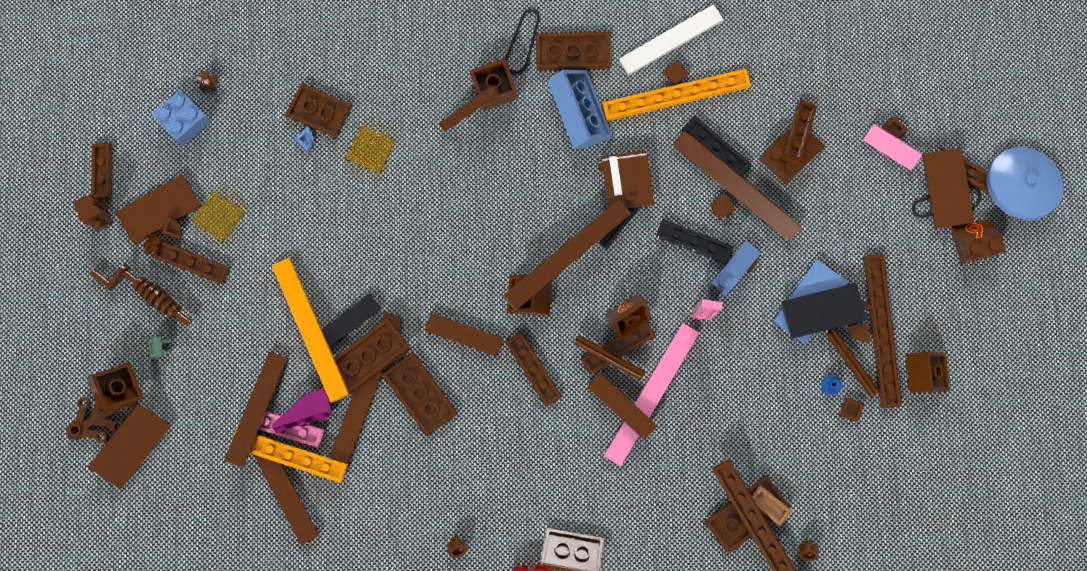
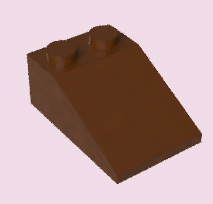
M790 128L763 153L759 161L780 181L787 185L825 147L811 132L799 166L781 159Z

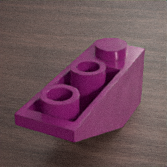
M325 389L305 394L272 424L275 432L286 433L293 427H305L312 421H324L333 415Z

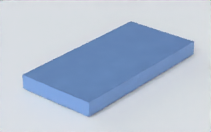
M815 260L789 299L845 286L849 281L820 261ZM781 309L773 322L789 333L784 312ZM812 334L798 337L797 339L805 344Z

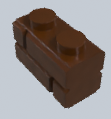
M91 195L74 201L73 205L78 212L77 214L81 222L98 231L104 230L109 224H112L113 220L108 213V208L102 201Z

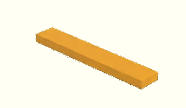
M257 435L250 454L338 483L343 482L349 465L261 435Z

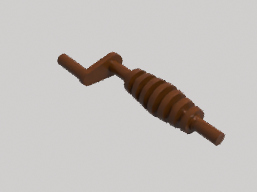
M128 264L122 265L111 280L95 268L90 271V275L109 291L113 290L125 277L133 283V289L143 297L145 302H148V305L171 319L176 317L186 326L192 323V320L181 312V306L176 304V301L163 288H160L151 281H147L144 277L138 278L130 272L131 267Z

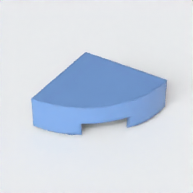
M307 126L294 140L310 153L314 145V136Z

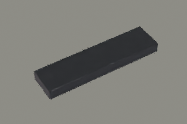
M695 115L683 127V132L686 130L739 175H742L752 164Z
M662 219L655 238L725 265L728 263L734 247Z
M368 294L322 329L329 348L333 347L382 310L371 294Z

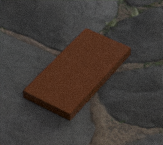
M610 32L536 33L537 71L611 69Z
M962 148L922 154L934 229L974 223Z
M181 174L116 211V214L130 240L136 245L149 238L152 234L163 230L168 215L180 220L201 208V205L186 178Z
M387 317L334 359L351 395L409 351L411 347L390 318Z
M414 352L408 354L382 374L426 437L458 415L456 409Z
M138 403L87 468L121 490L171 425Z
M767 475L748 488L752 495L758 486L761 485L784 505L791 508ZM731 501L704 521L727 554H730L752 537ZM764 515L768 524L771 523L772 520L769 519L766 515Z

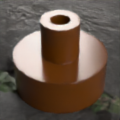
M456 536L452 537L447 545L448 554L452 558L461 557L468 550L465 540L458 539Z
M806 540L804 544L799 546V557L805 561H815L819 558V547L813 544L812 540Z

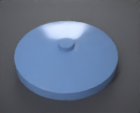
M1026 147L1008 149L993 160L987 172V187L991 198L1002 211L1012 217L1022 220L1043 218L1055 210L1062 200L1064 184L1061 173L1051 159L1037 150Z

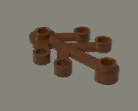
M82 397L77 402L79 410L76 420L67 426V435L73 440H80L85 436L96 439L99 443H105L109 440V434L106 431L96 432L88 428L93 425H99L113 429L116 432L117 425L119 423L122 424L123 421L115 422L105 418L124 407L134 408L138 401L107 412H103L95 401L91 417L85 420L87 409L91 407L92 403L89 398ZM84 400L87 401V405L85 407L82 406V402ZM77 426L78 432L75 434L73 430ZM102 433L105 435L104 440H100Z

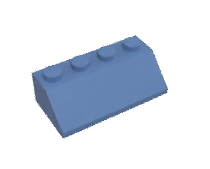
M562 70L548 80L550 90L574 149L586 148L613 138L587 70Z

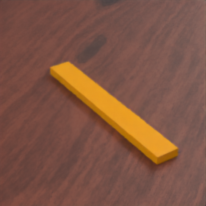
M741 69L602 102L606 121H611L751 87L747 69Z
M288 257L272 265L330 402L334 403L350 395L291 259Z

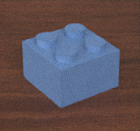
M181 89L152 113L159 123L182 146L186 145L211 123Z

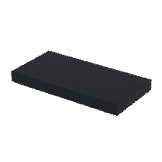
M856 283L781 301L791 339L867 320Z

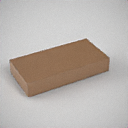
M761 485L752 494L761 512L778 526H781L792 512L791 509Z

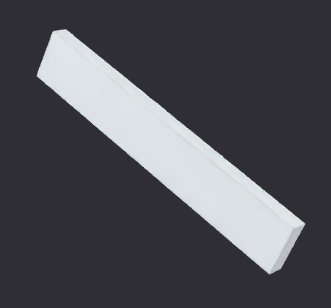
M713 4L619 58V62L629 76L723 22V18Z

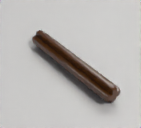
M491 85L440 121L441 129L449 130L499 95L498 88Z
M837 330L829 332L827 338L869 397L876 396L879 393V389Z
M577 336L574 344L638 380L643 378L645 374L643 369L585 337Z

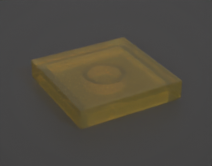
M361 125L345 159L380 175L396 141Z
M213 190L191 221L224 243L245 214V211Z

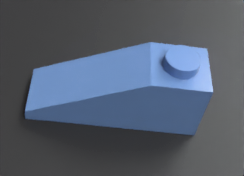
M746 241L710 285L725 297L761 252Z

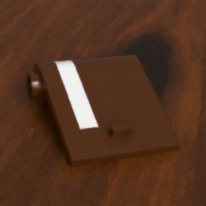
M646 150L601 156V160H597L599 172L602 171L604 175L608 208L618 199L621 200L627 209L654 205Z

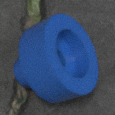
M835 375L826 376L821 381V389L825 394H837L842 388L841 380Z

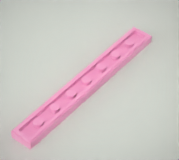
M684 323L680 326L635 402V405L649 418L699 335V332ZM624 422L604 456L621 466L639 435Z

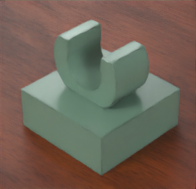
M161 337L149 339L150 359H158L162 355H168L170 350H163L162 345L169 344L170 341H161Z

